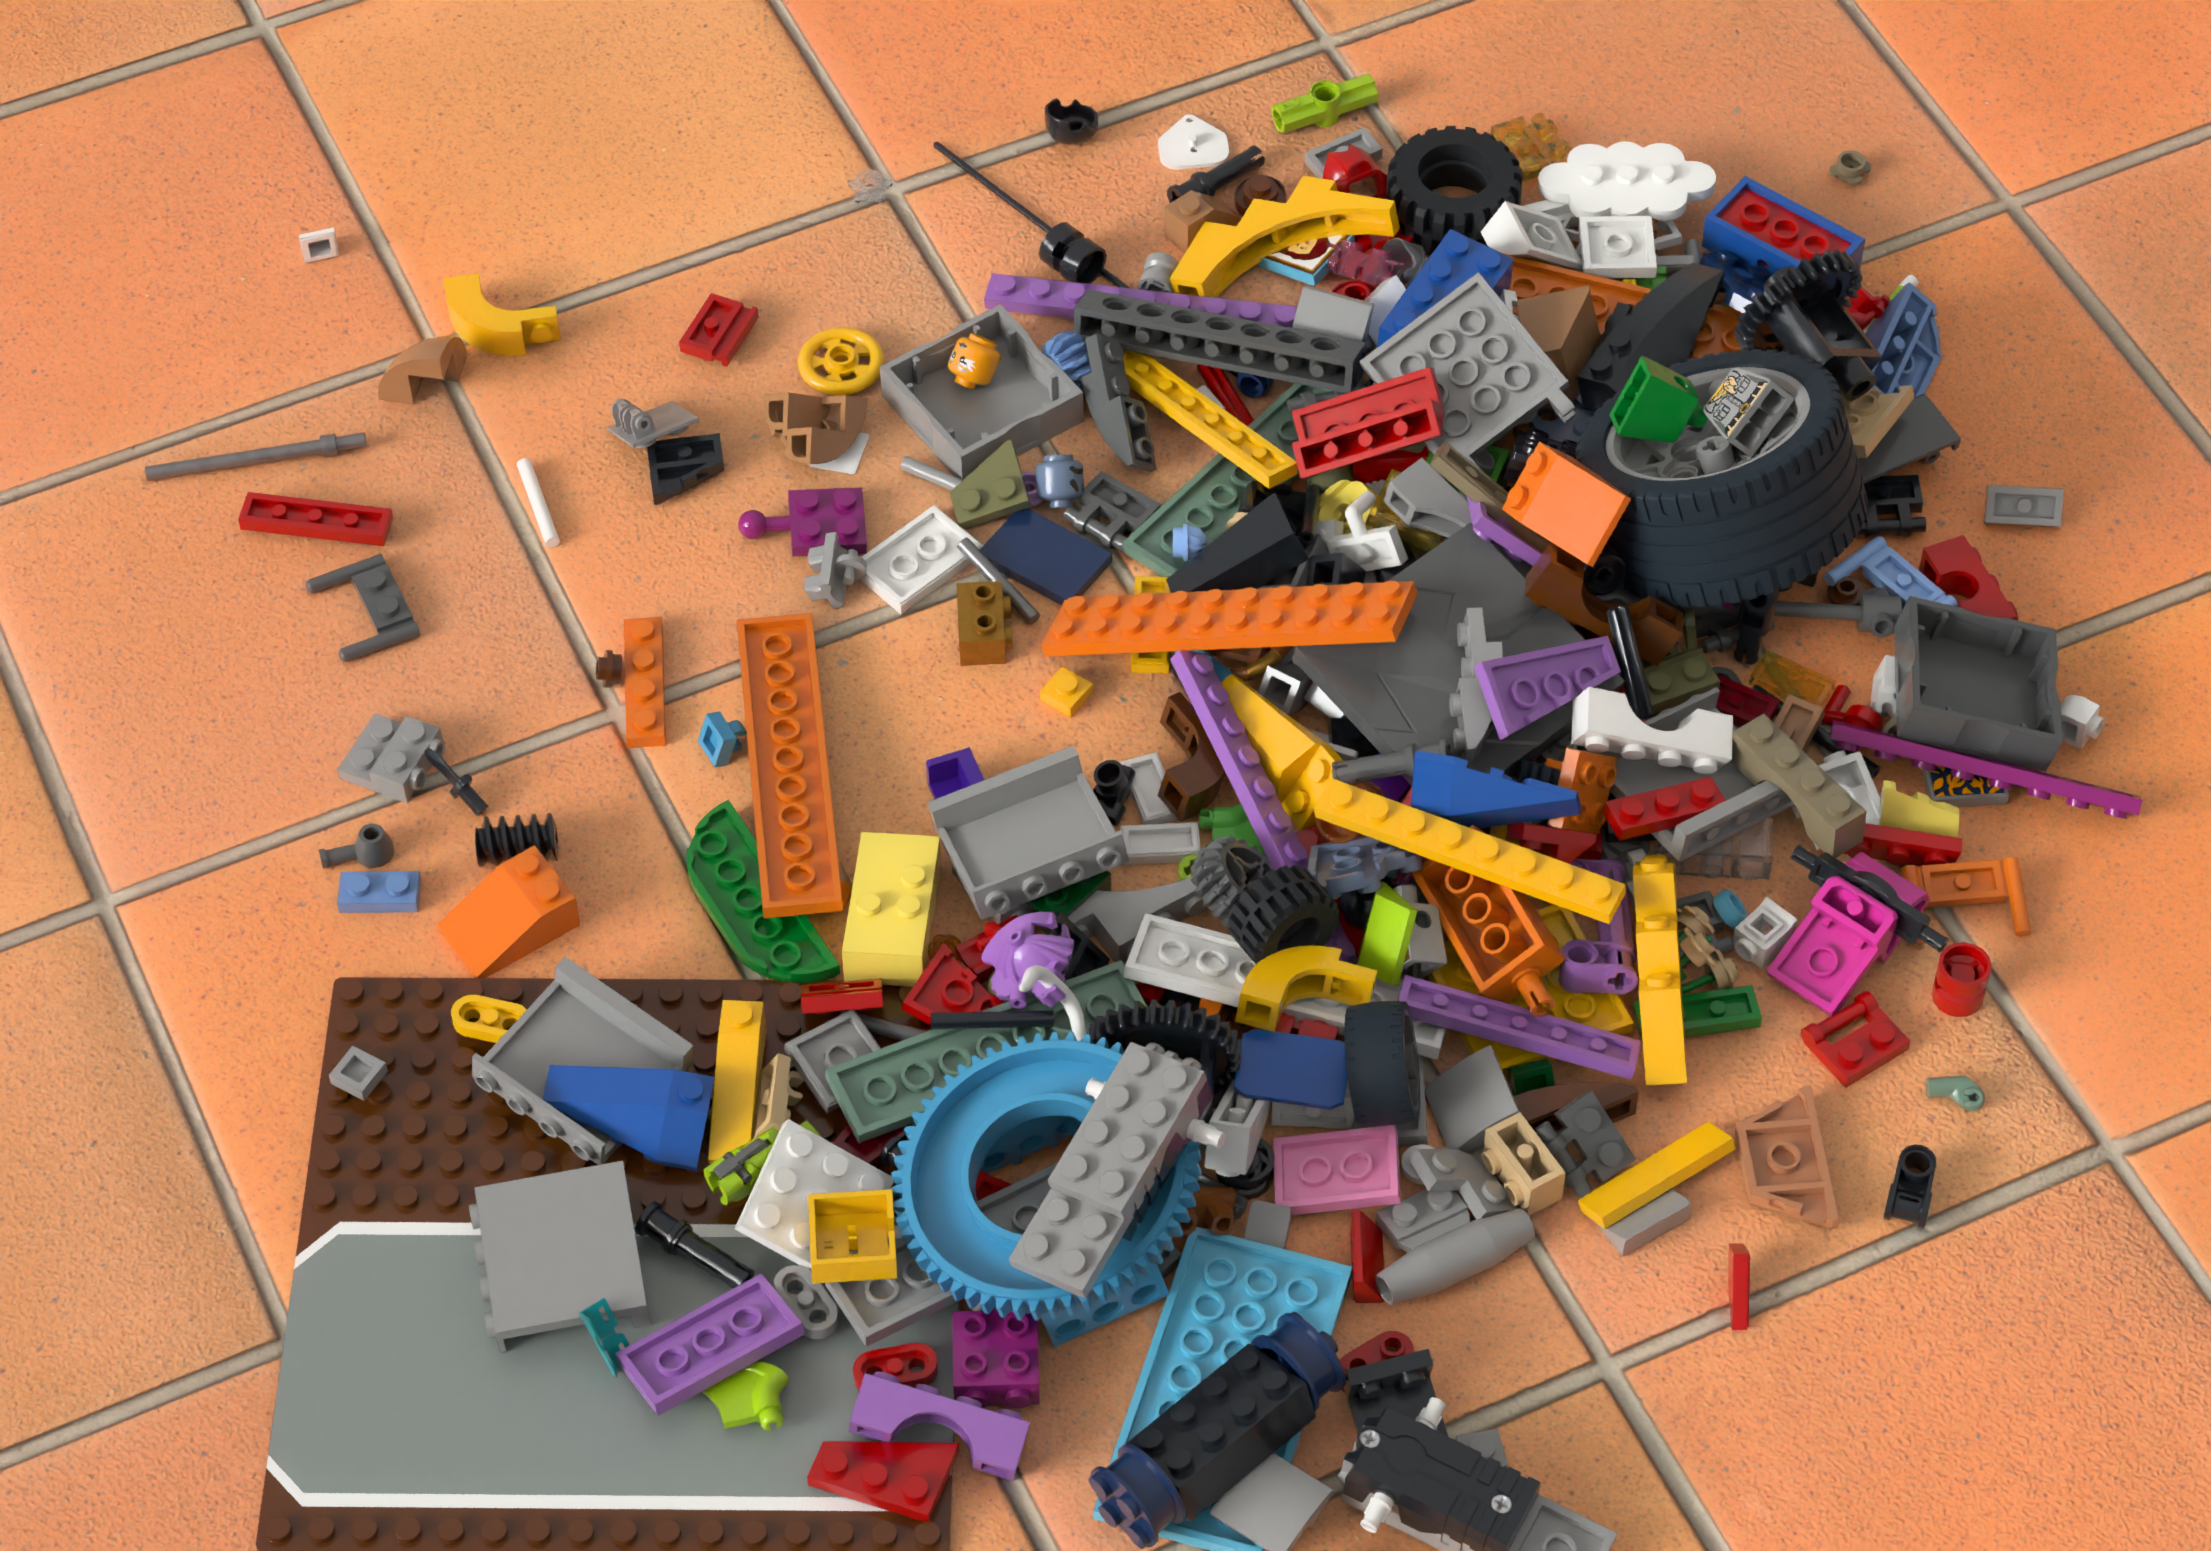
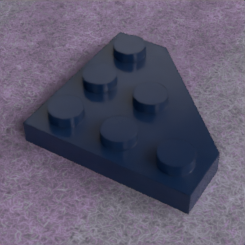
M1725 250L1703 254L1700 265L1724 270L1725 277L1719 292L1727 293L1724 298L1725 302L1732 308L1745 313L1744 307L1755 302L1752 297L1755 294L1764 292L1763 285L1768 279V273L1755 266L1747 268L1737 262L1739 258L1736 255Z

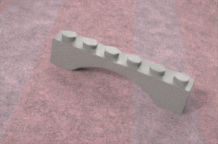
M1420 458L1389 481L1383 502L1409 527L1428 530L1449 538L1470 522L1472 523L1467 497L1463 493L1457 492L1423 458ZM1492 540L1490 543L1526 579V575L1533 566L1525 560L1518 562L1512 559L1504 551L1503 546Z

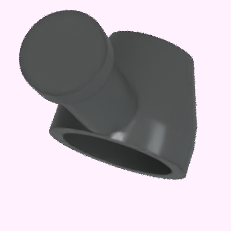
M367 824L360 829L355 844L329 850L319 849L322 868H329V865L356 859L365 867L377 868L384 866L394 856L393 841L380 825Z

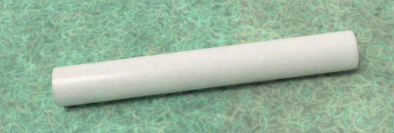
M523 458L517 462L520 476L545 545L548 548H554L560 543L557 531L531 460Z

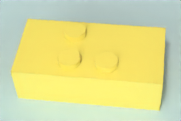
M861 832L842 947L844 981L881 978L882 985L913 987L926 969L942 868L940 836Z

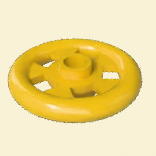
M849 327L831 328L817 333L803 345L798 357V369L804 381L819 392L836 396L850 395L868 388L879 378L880 366L884 365V353L880 344L866 332ZM841 342L855 343V347L853 349L850 345ZM823 347L827 349V352L823 358H820L815 353ZM870 356V364L859 365V357ZM824 368L830 375L823 378L816 371ZM853 373L856 375V378L842 381L841 377H846Z

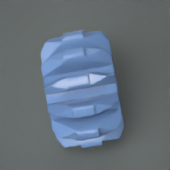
M1071 330L1064 333L1061 332L1053 336L1052 339L1042 346V353L1052 359L1083 391L1081 377L1091 373L1086 342L1083 341L1079 333H1074Z

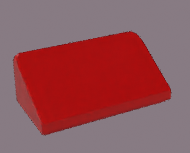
M1353 1209L1350 1225L1353 1300H1355V1303H1383L1385 1301L1378 1291L1375 1280L1376 1275L1384 1270L1383 1234L1381 1229L1360 1209Z

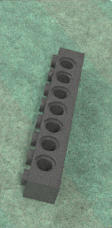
M1090 289L1074 307L1073 332L1079 333L1084 342H1086V338L1094 334H1100L1120 340L1123 350L1343 393L1352 392L1363 376L1364 369L1360 364V360L1365 357L1366 342Z

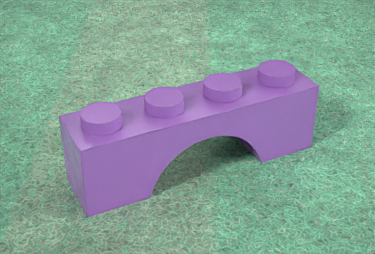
M875 1372L874 1376L864 1374L849 1423L850 1433L881 1442H892L899 1433L912 1425L919 1423L941 1424L955 1431L963 1439L970 1453L972 1469L1011 1481L1014 1480L1030 1422L1022 1420L1023 1416L1009 1409H998V1413L981 1408L982 1404L979 1401L969 1397L958 1396L957 1400L940 1396L941 1392L929 1385L917 1384L915 1388L899 1383V1378L885 1372Z

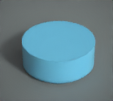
M1724 889L1713 897L1715 909L1723 921L1735 930V927L1749 916L1742 901L1731 890Z

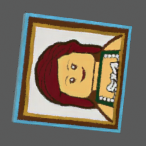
M1338 235L1313 239L1289 246L1262 258V261L1257 266L1316 286L1338 263V257L1341 254L1345 255L1354 246V235Z

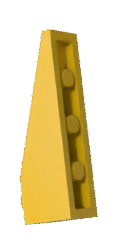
M723 1000L710 1129L709 1164L723 1157L725 1153L731 1152L752 1140L760 1071L762 1070L767 1031L763 1002Z

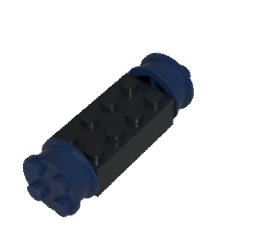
M1297 1312L1285 1313L1280 1316L1277 1321V1328L1267 1336L1257 1335L1251 1341V1344L1248 1343L1130 1441L1121 1446L1118 1450V1458L1106 1468L1098 1466L1091 1471L1089 1484L1102 1504L1098 1507V1510L1105 1522L1113 1528L1119 1526L1136 1546L1144 1549L1145 1547L1154 1546L1159 1540L1158 1533L1170 1523L1180 1524L1185 1519L1189 1522L1195 1519L1316 1418L1315 1411L1319 1408V1399L1329 1391L1339 1392L1345 1387L1347 1378L1335 1354L1338 1352V1346L1334 1339L1324 1331L1319 1333Z

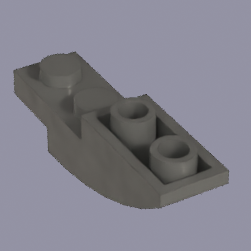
M1094 334L1085 339L1091 373L1081 377L1091 415L1104 440L1119 459L1129 467L1152 472L1156 470L1154 446L1151 442L1147 423L1148 414L1143 401L1130 397V384L1126 376L1123 361L1124 353L1120 340Z

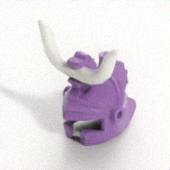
M1034 912L1015 918L994 935L982 953V961L995 967V973L991 977V990L996 992L997 998L1008 1000L1010 1006L1016 1009L1026 1006V999L1029 994H1034L1044 1005L1047 1004L1050 1008L1060 1001L1068 1014L1076 1040L1081 1041L1086 1034L1084 1014L1074 993L1063 983L1065 981V972L1072 959L1074 939H1071L1068 927L1065 924L1062 925L1061 936L1034 934V926H1043L1050 929L1057 928L1056 915L1053 912Z

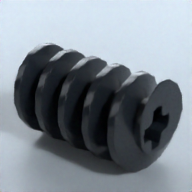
M547 813L545 822L541 825L536 814H531L529 824L525 826L520 815L515 816L513 826H508L505 817L500 816L497 827L492 826L489 817H484L482 827H476L475 829L476 856L479 867L485 866L488 855L495 866H499L504 854L507 860L534 845L547 861L552 851L558 862L557 827L551 813Z

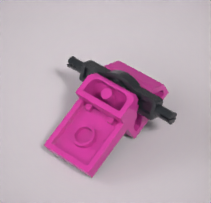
M1799 844L1793 850V855H1791L1790 859L1809 869V880L1821 888L1810 902L1812 909L1766 970L1768 977L1827 1015L1832 1016L1839 1012L1876 959L1884 964L1902 939L1912 945L1921 940L1941 953L1947 946L1949 938L1929 927L1931 919L1922 913L1930 901L1928 893L1863 852H1860L1844 864L1826 852L1816 856Z

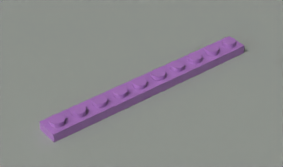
M994 273L991 274L984 297L985 309H992L1001 304L1008 312L1074 319V307L1089 289L1292 328L1297 310L1296 306Z
M1178 650L1170 659L1273 870L1276 871L1278 868L1286 865L1289 868L1293 865H1299L1302 869H1308L1309 860L1306 849L1300 843L1291 825V819L1284 811L1275 793V787L1268 779L1260 763V757L1253 749L1244 731L1245 728L1242 721L1236 715L1229 700V694L1223 688L1214 670L1213 662L1206 653ZM1339 922L1336 930L1332 932V938L1324 946L1342 949L1340 961L1357 965L1358 958L1355 954V948L1348 940Z

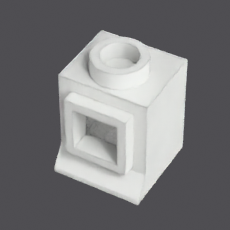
M1766 897L1757 909L1735 927L1733 937L1734 949L1742 959L1748 962L1751 961L1763 970L1777 957L1796 931L1798 919Z

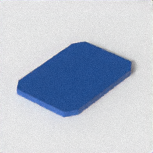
M1254 1029L1243 1033L1241 1065L1235 1074L1233 1089L1245 1098L1327 1110L1344 1105L1348 1081L1344 1042L1277 1031L1271 1032L1263 1029Z

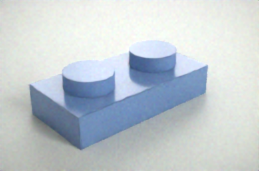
M420 871L341 872L337 901L339 913L418 912L422 881Z

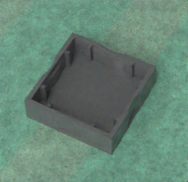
M1909 596L1894 625L1897 738L2046 772L2063 742L2061 705L2056 690V674L2058 670L2056 629L2004 617L1984 616L1961 607Z

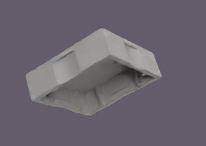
M1001 304L957 326L946 336L923 344L880 366L882 397L953 476L962 480L1008 440H1012L1017 456H1020L1084 421L1082 390L1052 359L1044 355L1035 346L1030 335ZM970 333L980 335L997 343L996 350L1001 355V360L991 383L988 385L976 384L974 390L954 382L956 375L948 368V361L957 340L961 337H969Z

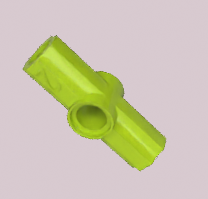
M1370 74L1338 84L1327 80L1318 81L1311 86L1310 93L1272 105L1271 114L1275 127L1280 134L1311 124L1319 127H1330L1339 121L1340 114L1378 102V92L1375 81Z

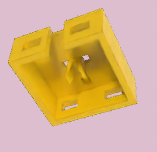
M892 1189L808 1194L812 1284L897 1278ZM849 1251H858V1254H849Z

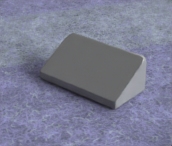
M1670 1189L1608 1228L1604 1229L1600 1225L1598 1227L1623 1257L1689 1220L1693 1205L1687 1198Z

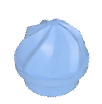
M1183 523V527H1173V557H1183L1184 561H1189V559L1196 556L1207 546V538L1200 528L1190 526L1188 523Z

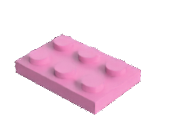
M1395 1124L1273 1138L1275 1204L1292 1208V1216L1401 1204L1398 1132Z

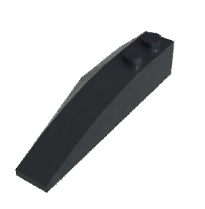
M1691 263L1668 277L1639 301L1614 327L1577 374L1576 378L1583 408L1596 411L1609 398L1612 399L1614 394L1623 390L1641 356L1647 357L1667 368L1678 362H1687L1689 356H1693L1695 352L1699 331H1703L1707 322L1706 314L1708 309L1713 307L1725 277L1724 270Z

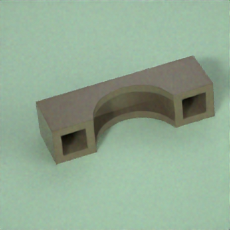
M1765 714L1733 731L1731 763L1755 786L1763 781H1770L1780 787L1789 796L1800 813L1806 835L1821 850L1836 858L1863 842L1867 811Z

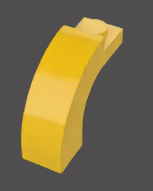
M479 273L443 278L451 323L460 337L473 347L495 355L526 356L525 345L561 340L556 305L515 311L504 310L491 305L483 297Z
M1309 945L1280 950L1258 962L1247 975L1240 992L1235 1022L1275 1032L1283 1010L1291 1003L1300 999L1324 998L1351 1006L1369 1003L1372 1000L1378 971L1340 961L1342 949Z

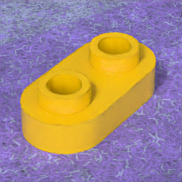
M466 995L454 1003L451 1009L453 1026L459 1034L497 1043L508 1031L505 1029L512 1026L527 1009L517 1003L480 995ZM471 1018L479 1019L476 1022H468Z

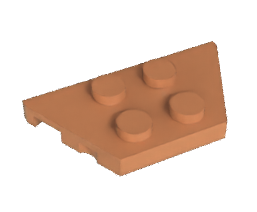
M1811 1085L1804 1086L1798 1090L1797 1096L1782 1104L1777 1101L1766 1107L1761 1114L1751 1115L1736 1124L1735 1136L1749 1203L1830 1229H1837L1840 1219Z

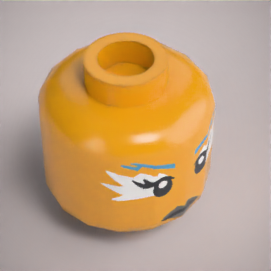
M970 333L969 337L959 338L948 361L949 370L956 375L954 382L974 390L976 384H990L1001 360V355L996 350L997 343L974 333Z

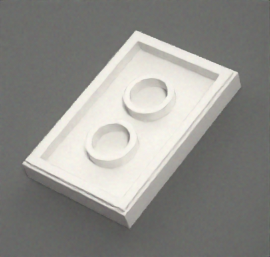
M933 505L862 556L866 561L867 570L865 576L859 580L902 615L972 564L957 548L961 540L969 538L979 550L983 545Z

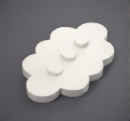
M1626 141L1617 142L1608 148L1597 144L1579 145L1569 152L1567 162L1553 163L1544 167L1538 177L1539 193L1545 199L1552 202L1569 203L1571 212L1577 218L1651 216L1656 220H1674L1682 216L1686 211L1687 202L1701 201L1710 197L1714 193L1716 186V174L1709 165L1697 161H1685L1682 151L1667 143L1650 144L1644 148L1633 142Z

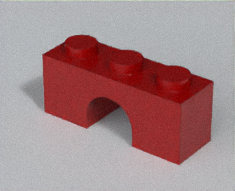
M1964 535L1923 548L1919 571L1944 591L1945 595H1960L1967 598V600L1959 602L1958 607L1984 616L2004 617L2018 621V613L2014 604L2006 600L2000 591L1996 577L1988 573L1982 563L1980 553L1975 547H1971Z

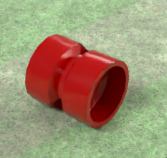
M1961 942L1946 947L1940 954L1931 995L1934 1004L1942 1012L1955 1017H1965L1976 1013L1982 1006L1992 966L1990 957L1982 948L1975 944Z

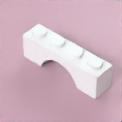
M1588 687L1573 700L1571 744L1584 746L1587 751L1595 753L1606 751L1620 753L1623 758L1629 760L1643 758L1658 761L1659 765L1665 767H1676L1679 765L1690 767L1700 774L1715 773L1732 760V715L1696 709L1679 723L1676 730L1661 731L1643 723L1632 711L1627 697L1623 693Z

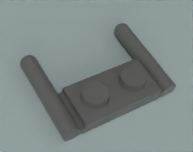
M382 554L306 581L307 591L314 594L352 580L353 586L377 633L376 636L341 648L338 654L343 662L355 660L420 636L418 626L414 622L413 616Z

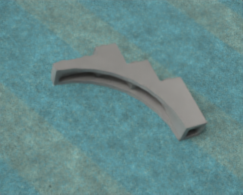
M952 864V873H953V875L956 877V879L960 882V884H961V885L963 886V888L965 889V887H964L962 881L960 880V878H959V876H958V874H957V872H956V870H955V868H954V866H953V864ZM1192 876L1176 883L1146 890L1119 892L1097 890L1067 918L1088 938L1094 936L1114 963L1122 960L1124 965H1126L1145 913L1180 922L1189 916L1194 917L1201 914L1207 907H1203L1204 900L1202 897L1196 895L1195 890L1197 886L1191 882ZM1023 903L990 916L987 920L989 922L993 920L999 924L1014 915L1020 917L1037 911L1027 903ZM1040 926L1047 935V927Z

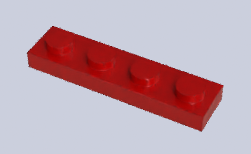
M248 492L238 522L240 530L385 546L393 521V514L390 508Z

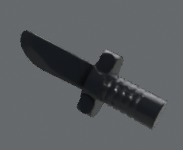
M432 749L425 750L426 758L453 785L449 792L452 797L456 799L460 796L476 816L482 814L489 806L470 786L472 777L469 774H465L459 778L438 753Z

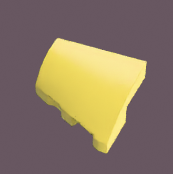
M1884 780L1880 799L1879 825L1958 838L1959 808L1946 802H1935L1928 795L1918 791L1913 797L1897 791L1895 782Z

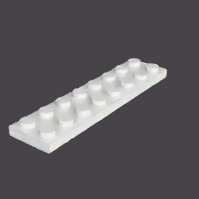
M1145 913L1126 962L1123 978L1238 1007L1240 992L1245 979L1256 964L1235 941L1232 935ZM1376 978L1371 1002L1398 1001L1404 980L1400 979L1398 986H1393ZM1304 998L1291 1003L1283 1012L1287 1015L1295 1016V1021L1301 1023L1303 1019L1323 1021L1330 1026L1338 1027V1034L1344 1035L1345 1013L1347 1007L1351 1005L1324 998ZM1412 1019L1418 1055L1438 1059L1447 1028Z

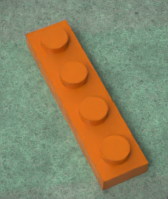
M662 617L624 619L627 748L666 746Z

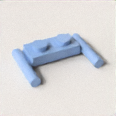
M1877 536L1823 575L1825 582L1829 586H1834L1843 577H1847L1861 567L1863 568L1862 575L1875 587L1885 589L1890 596H1900L1902 609L1909 596L1958 607V603L1953 596L1945 595L1944 591L1894 549L1888 547L1885 539L1881 536Z

